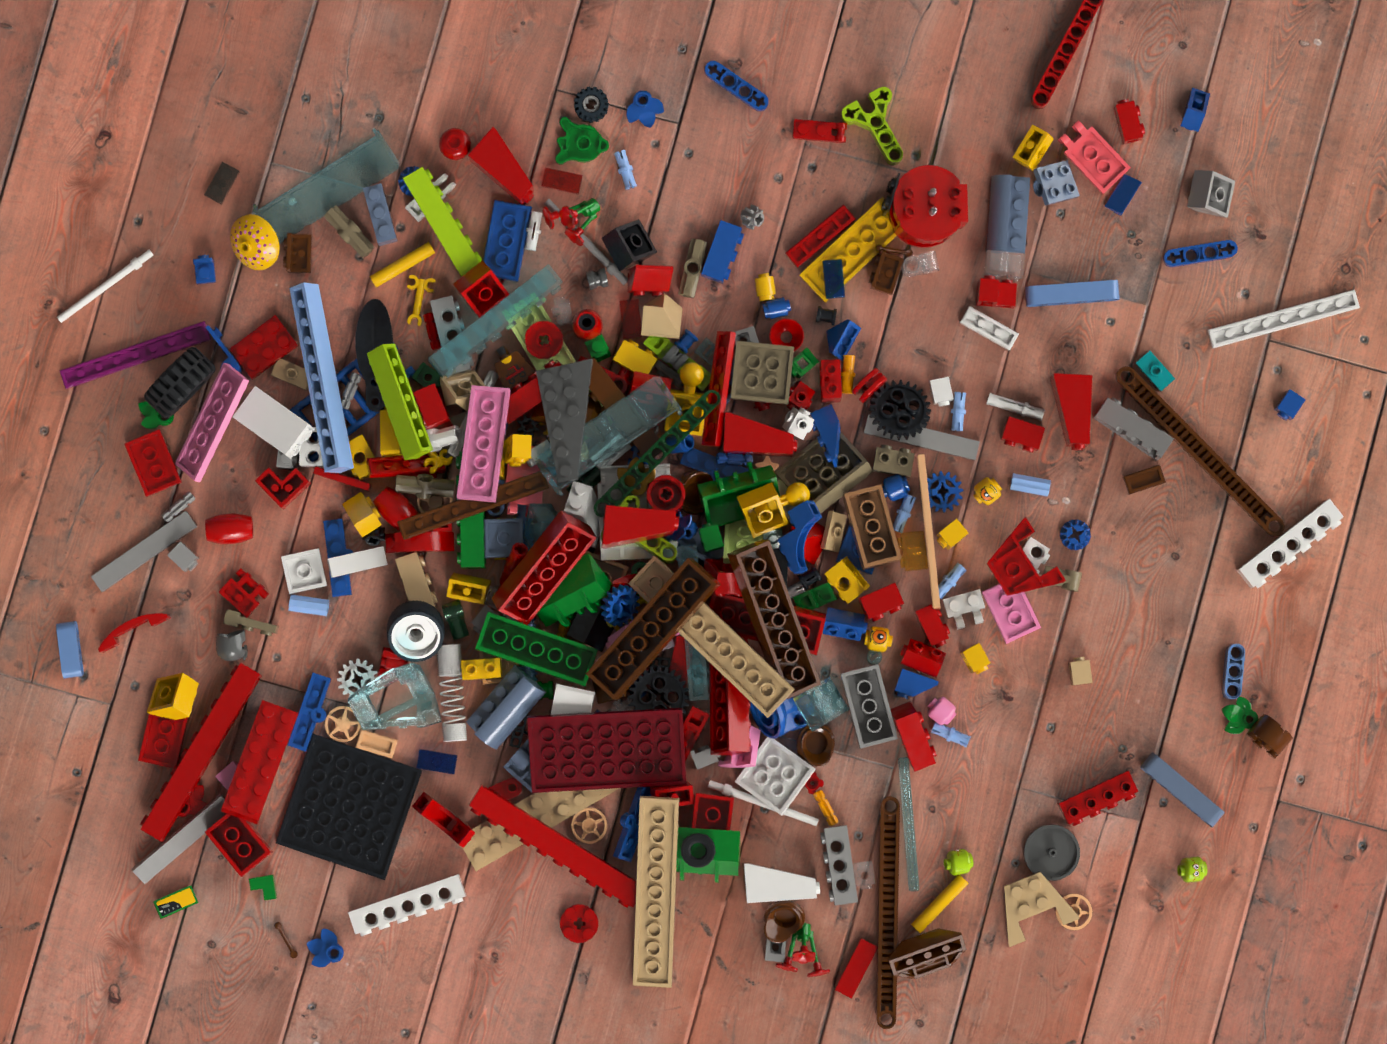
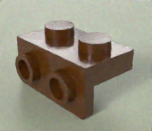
M287 233V237H284V249H287V256L283 257V268H286L288 273H311L312 234Z
M884 250L881 255L877 254L874 265H877L876 273H871L868 282L872 284L870 289L893 295L904 258L886 253Z

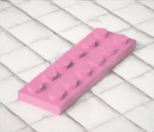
M223 363L175 462V465L196 482H201L249 382L247 378L227 363Z
M476 385L471 387L457 499L496 503L511 393L510 388Z

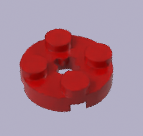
M539 321L532 324L526 331V348L534 357L549 359L556 356L562 349L564 336L556 324L550 321ZM547 335L549 343L541 345L539 337Z
M575 904L567 908L560 919V928L564 937L574 943H584L592 939L599 926L598 917L595 912L584 904ZM578 918H582V922H585V926H581V929H577V926L574 925V921H577Z

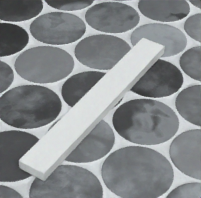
M1354 289L1209 329L1207 332L1212 349L1359 309L1360 306Z

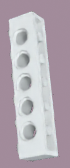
M1330 499L1326 500L1241 566L1237 572L1250 588L1256 586L1258 589L1267 582L1265 580L1266 577L1270 574L1273 577L1281 571L1280 566L1284 563L1289 565L1293 562L1298 552L1304 553L1311 548L1310 543L1316 539L1318 542L1327 535L1325 531L1330 527L1332 530L1342 523L1340 520L1344 516ZM1319 516L1326 520L1324 527L1317 524ZM1304 528L1309 529L1311 532L1309 539L1302 536ZM1289 540L1295 542L1296 548L1294 550L1288 549L1287 542ZM1273 552L1280 554L1281 559L1279 562L1273 561ZM1259 563L1266 567L1264 574H1260L1257 571Z
M457 874L350 911L348 914L355 934L360 933L361 936L372 933L371 929L379 927V930L390 927V922L396 920L398 924L409 920L408 916L415 914L416 917L427 914L426 910L430 908L436 911L445 908V903L452 901L454 905L462 902V897H465L466 893L460 875ZM441 888H447L450 891V896L447 899L441 898L439 894ZM424 894L431 896L432 901L429 905H424L421 902V897ZM406 900L413 903L411 911H405L403 908V903ZM387 907H392L395 910V915L392 918L385 915ZM369 913L376 915L377 920L374 924H369L366 920Z

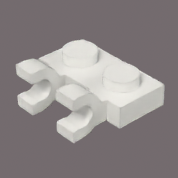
M980 589L943 599L947 617H954L957 630L965 628L962 614L972 612L975 625L984 622L980 609L985 608Z

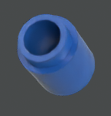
M784 297L768 300L762 304L765 319L788 316V311H791L789 300H785Z
M689 434L671 454L690 451L694 447L693 437ZM669 435L666 438V443L674 445L676 437Z

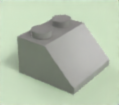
M1195 170L1187 207L1197 212L1228 218L1235 180L1214 171Z

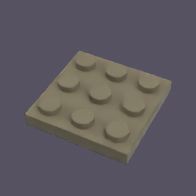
M737 341L731 399L788 405L794 347Z

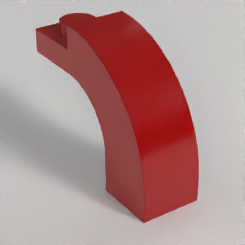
M428 531L403 540L401 532L385 534L386 553L454 551V532Z
M424 791L412 805L418 813L435 824L463 848L475 834L465 822Z

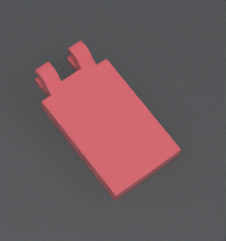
M1078 120L1072 126V129L1079 135L1071 140L1064 134L1058 141L1067 148L1064 152L1066 157L1101 194H1104L1131 167L1092 126L1087 130Z
M527 462L521 464L520 467H511L510 463H506L504 484L541 470L545 474L546 463L540 467L538 464L529 467ZM543 491L508 503L507 514H517V504L526 505L525 517H535L536 505H542Z

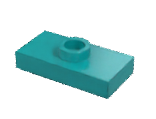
M1151 351L1147 352L1135 363L1160 392L1175 380L1173 375Z

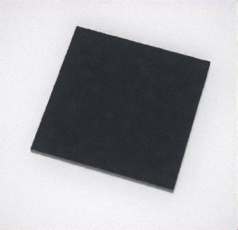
M313 734L276 844L386 880L423 770Z

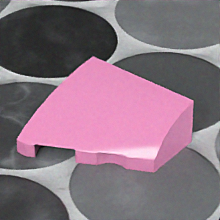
M750 726V752L732 756L726 755L724 761H719L718 766L726 768L754 767L756 765L761 730Z

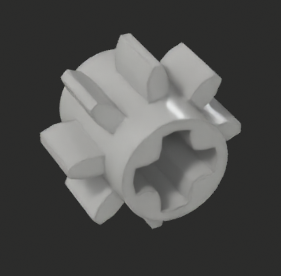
M752 204L750 208L745 207L741 212L742 224L754 230L755 226L760 227L764 221L763 210Z

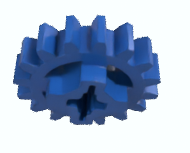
M940 471L939 476H936L935 473L932 474V480L927 478L930 508L934 506L935 512H938L939 508L942 509L943 513L946 512V508L952 511L953 504L957 507L959 505L957 499L962 500L963 498L959 493L964 490L958 487L961 481L956 483L957 476L955 475L951 478L950 472L944 476L943 472ZM938 480V486L935 489H930L931 485ZM946 480L951 482L954 487H949L946 484ZM941 486L948 492L944 495V498L937 492L941 489ZM950 495H955L954 499L947 504V498ZM931 497H936L940 504L935 503Z
M620 584L618 589L612 587L613 592H607L608 597L603 598L605 604L601 606L604 609L601 615L605 617L604 620L609 624L622 627L623 623L628 624V619H634V613H638L636 607L640 606V603L636 601L640 597L636 595L637 591L631 587Z

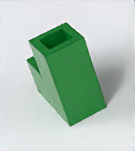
M274 875L249 879L251 891L263 889L264 901L277 899Z

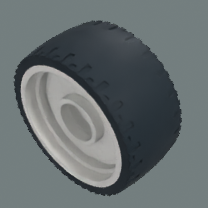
M412 600L400 604L391 613L387 623L388 643L392 651L403 660L410 662L425 661L437 654L443 644L445 635L444 622L439 611L431 604Z

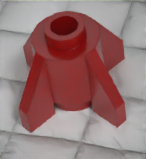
M383 647L378 677L387 679L407 672L408 661L398 657L391 648Z

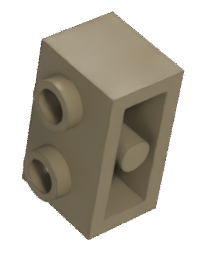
M881 445L876 448L872 470L891 475L899 474L902 477L910 478L915 454L911 453L910 449L900 448L897 451L892 450V446Z

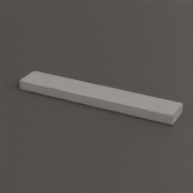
M868 414L864 434L976 460L980 441L927 428H922L921 434L916 432L915 438L909 434L908 440L904 436H901L900 440H898L897 435L890 439V433L884 436L883 429L877 431L879 425H873L872 422L875 418H870Z
M187 511L183 512L92 575V579L101 592L106 591L197 528V525Z
M221 794L215 797L132 868L134 874L144 884L151 880L205 834L207 829L227 814L221 812L225 798Z

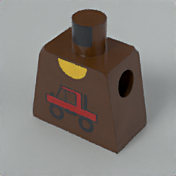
M502 346L495 351L500 361L495 363L494 366L503 387L510 388L511 392L514 385L519 382L525 383L529 380L528 376L535 372L533 367L517 350L510 354L506 347Z

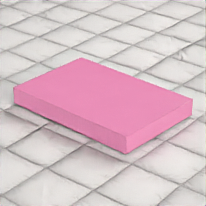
M999 584L982 591L1006 644L1041 628L1025 592L1006 596Z

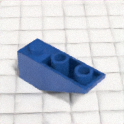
M830 404L810 414L814 419L812 430L813 432L817 431L819 434L817 436L820 447H825L824 455L828 463L832 462L834 468H836L841 426L833 406Z

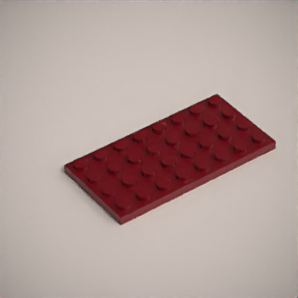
M682 708L527 716L532 793L687 785Z

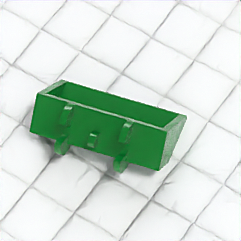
M750 461L747 462L748 471L739 474L733 472V475L721 478L719 477L718 470L714 471L715 480L698 484L699 497L706 522H712L713 525L718 524L719 527L744 520L737 496L771 482L778 496H780L777 477L772 466L768 465L754 469Z
M590 553L581 557L537 613L546 627L557 621L564 627L570 626L569 619H574V612L577 611L581 615L585 612L584 607H587L591 613H595L598 611L596 605L600 606L601 598L607 596V592L611 588V581Z
M678 827L676 872H680V881H684L685 873H698V875L715 874V883H719V875L738 876L740 866V831ZM694 833H702L709 836L715 845L716 853L714 859L709 865L702 868L689 866L681 856L683 841L687 836ZM695 843L692 845L691 854L695 858H701L705 855L706 849L703 844Z

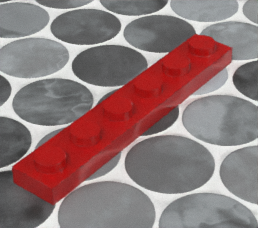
M717 331L709 390L717 391L720 394L721 400L705 418L701 445L718 447L721 445L736 333L732 331ZM709 393L707 402L715 404L718 399L717 395Z

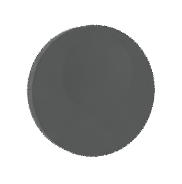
M1044 825L1037 828L1028 836L1024 845V860L1029 870L1033 874L1041 872L1049 881L1061 880L1069 876L1077 867L1080 859V847L1076 837L1068 829L1059 825Z

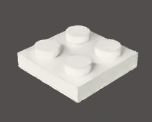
M319 548L281 556L289 594L327 586Z

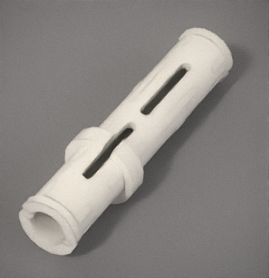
M992 393L989 394L987 405L1020 414L1021 417L1027 416L1042 421L1045 409L1031 406L1027 402H1017Z

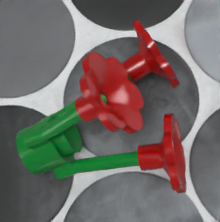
M591 198L572 207L563 206L559 212L554 211L550 213L545 206L542 212L545 222L550 229H554V220L560 217L561 223L567 226L564 233L573 243L582 246L584 240L580 236L587 225L597 218L596 213L600 211V205L594 198ZM582 213L585 217L589 216L581 227H578L575 231L572 230L578 224V219L576 218L578 214Z
M804 923L801 929L792 934L788 955L785 956L784 963H776L775 967L797 972L798 968L791 965L792 960L801 964L814 962V970L808 973L807 977H816L830 973V969H822L821 963L818 962L813 938L814 931H811L810 924ZM797 938V941L802 942V946H800V951L793 952ZM809 940L812 951H809L806 946V942Z

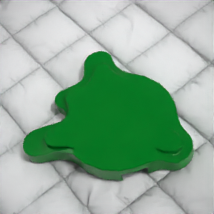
M567 117L560 119V126L566 132V135L557 139L560 147V152L555 158L557 164L562 165L568 161L587 163L609 149V142L594 127L586 124H575Z

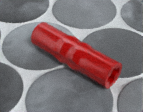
M518 542L512 546L500 577V585L505 582L527 554L528 548L525 544Z

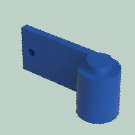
M209 325L205 328L228 356L223 363L230 364L242 374L240 364L220 340V337L223 336L217 327H214L215 329L213 330Z

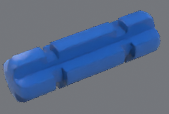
M719 452L716 455V463L725 464L726 462L727 465L742 466L744 464V466H747V462L751 461L753 463V456L748 454L743 456V454L727 453L725 455V453Z

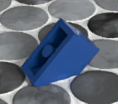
M1195 88L1191 89L1180 126L1185 127L1187 130L1199 132L1206 114L1210 93Z
M901 669L894 691L898 692L897 696L908 699L909 696L914 697L937 686L939 681Z

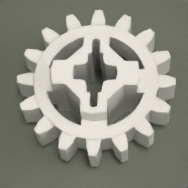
M357 659L355 664L350 660V666L344 664V672H338L342 675V678H337V681L342 682L338 688H344L345 690L342 694L346 695L349 693V699H352L354 696H356L357 701H360V696L367 699L368 693L374 694L372 688H378L375 682L379 681V679L374 676L378 671H372L374 665L367 666L368 661L366 660L362 664L360 659ZM357 667H363L368 672L361 673ZM350 670L351 676L349 680H346V675ZM356 674L359 677H363L360 685L353 681L356 679ZM371 679V683L366 689L365 684L367 680ZM349 687H357L359 693L351 691Z

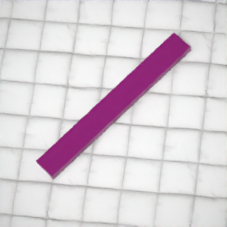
M203 321L60 370L65 389L209 341L211 337L209 331L205 328L207 326L206 322Z

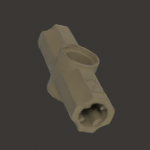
M336 205L324 215L326 220L337 230L340 237L347 244H350L362 258L368 256L375 248L361 233L360 228L351 219L349 220Z
M691 238L678 295L688 298L695 297L707 242ZM690 264L698 266V270L695 273H690L687 270Z
M419 474L417 477L396 476L395 492L415 494L421 499H428L432 496L453 497L454 480L435 479L429 474Z

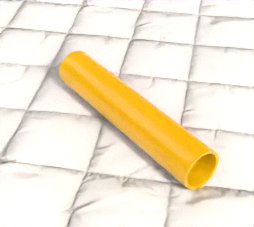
M427 242L369 277L377 288L435 254V251L430 243Z
M957 875L911 925L921 934L969 883L961 875Z

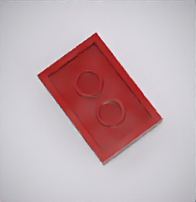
M274 315L232 346L230 351L253 380L274 365L279 359H282L298 347V344L278 317Z
M160 429L124 444L146 497L182 483Z
M149 714L138 761L172 769L175 765H178L189 717L174 720Z

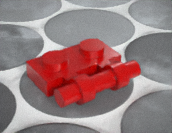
M240 568L236 574L241 579L236 582L231 578L220 589L219 593L248 618L260 605L255 598L260 595L263 599H266L269 593L262 584H258L251 578L252 575L249 572L246 573ZM247 583L253 589L251 594L242 588L244 584Z

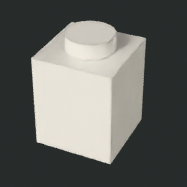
M949 377L930 380L929 386L933 404H938L939 407L950 405L949 401H952L954 398Z

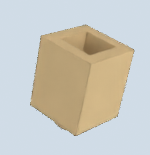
M1084 657L1073 658V662H1069L1071 686L1092 683L1090 660H1085Z

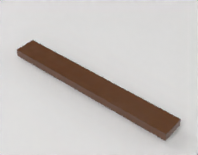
M541 470L499 485L496 503L460 499L400 520L397 524L403 540L544 491L549 489V485L544 471Z

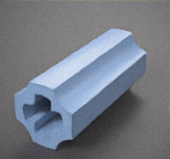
M1013 473L1010 490L1048 496L1051 480Z
M291 594L288 611L327 616L329 600Z

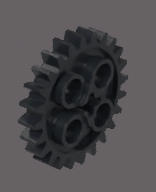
M892 380L891 386L885 382L884 388L880 387L877 390L878 392L873 393L874 398L870 400L872 405L869 406V411L872 412L869 417L875 418L872 424L879 425L877 431L883 429L884 436L890 433V439L897 435L898 440H900L901 436L908 440L909 434L915 438L916 432L921 434L922 428H926V422L930 420L928 415H930L931 409H928L931 403L925 402L928 396H921L923 390L917 391L916 384L910 387V381L903 385L902 380L899 381V384ZM897 395L901 400H896L893 396ZM913 405L917 408V410H912L909 408V406ZM883 410H888L891 414L887 415ZM899 420H904L907 422V424L903 425L899 422Z
M657 666L656 671H654L653 667H649V673L644 670L643 676L640 675L637 678L638 681L632 684L634 688L628 689L632 692V695L627 696L628 699H632L628 706H634L633 710L654 709L656 706L667 709L663 703L665 702L671 708H682L683 714H685L686 711L683 707L689 706L685 700L690 698V696L685 695V692L689 688H683L686 681L680 682L681 675L675 677V670L668 673V667H665L663 671H661L660 666ZM657 678L663 682L661 689L656 688L654 685V681ZM647 684L651 687L653 692L646 687ZM642 692L648 693L650 697L648 702L641 700ZM670 692H673L676 695V701L674 703L668 700V694ZM661 693V700L656 701L655 698L657 696L655 694Z

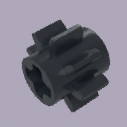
M524 414V420L517 421L521 425L517 430L518 432L523 431V435L530 434L533 438L535 431L540 432V429L536 428V425L540 422H534V420H531V417L527 418ZM530 421L533 426V429L529 428L528 431H526V427L524 426V424H528Z
M380 526L362 537V540H366V543L371 546L379 545L380 540L385 541V527Z

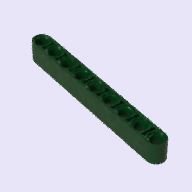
M715 390L705 392L595 503V514L599 517H604V514L599 513L597 510L600 503L618 506L720 403V394ZM709 393L717 395L718 399L715 404L707 402L706 397ZM695 407H701L704 410L701 418L694 417L693 409ZM683 420L688 421L690 424V429L686 432L681 431L679 428V424ZM673 434L676 437L674 445L666 443L667 435ZM660 448L663 455L660 459L653 458V449ZM639 463H648L649 470L646 473L640 472L638 469ZM629 475L635 478V484L631 487L627 486L624 481L626 476ZM618 489L621 491L622 496L619 500L612 499V490Z

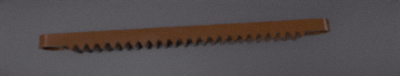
M1125 366L1117 371L1116 380L1122 388L1168 435L1174 438V441L1215 480L1254 522L1270 536L1280 535L1284 531L1285 525L1283 520L1134 369ZM1123 371H1128L1131 374V379L1127 382L1123 381L1120 377ZM1276 521L1279 523L1280 528L1277 532L1270 530V522Z
M892 796L885 797L880 805L876 1019L878 1025L883 1029H891L896 1024L897 976L893 975L888 960L898 947L900 803L898 799ZM888 800H892L896 804L895 809L891 812L885 809V803ZM884 1014H889L892 1017V1022L888 1025H884L881 1022V1017Z

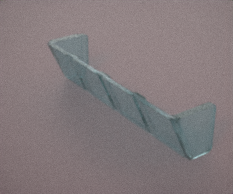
M373 128L372 131L375 134L373 138L262 208L258 209L256 204L252 205L255 215L262 217L273 227L279 244L284 242V237H287V233L296 234L300 232L305 226L311 225L322 218L335 205L344 204L363 192V188L379 182L398 170L400 163L379 130Z
M660 376L651 378L632 391L630 395L622 398L600 413L599 416L585 423L579 477L675 411L679 415L683 414L681 412L682 408ZM550 447L538 455L535 462L556 494L563 496L564 494L561 489L571 482L558 483L552 449Z

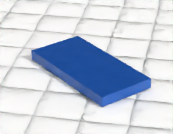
M494 200L483 261L499 279L519 281L528 233L526 228L529 227L532 211L531 206Z

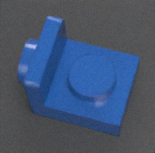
M209 255L197 256L198 259H193L196 284L216 283L214 259L209 258Z

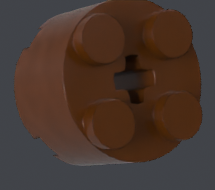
M1262 714L1247 733L1257 747L1266 749V752L1274 759L1279 756L1293 739L1287 730L1284 731L1278 722L1266 714Z

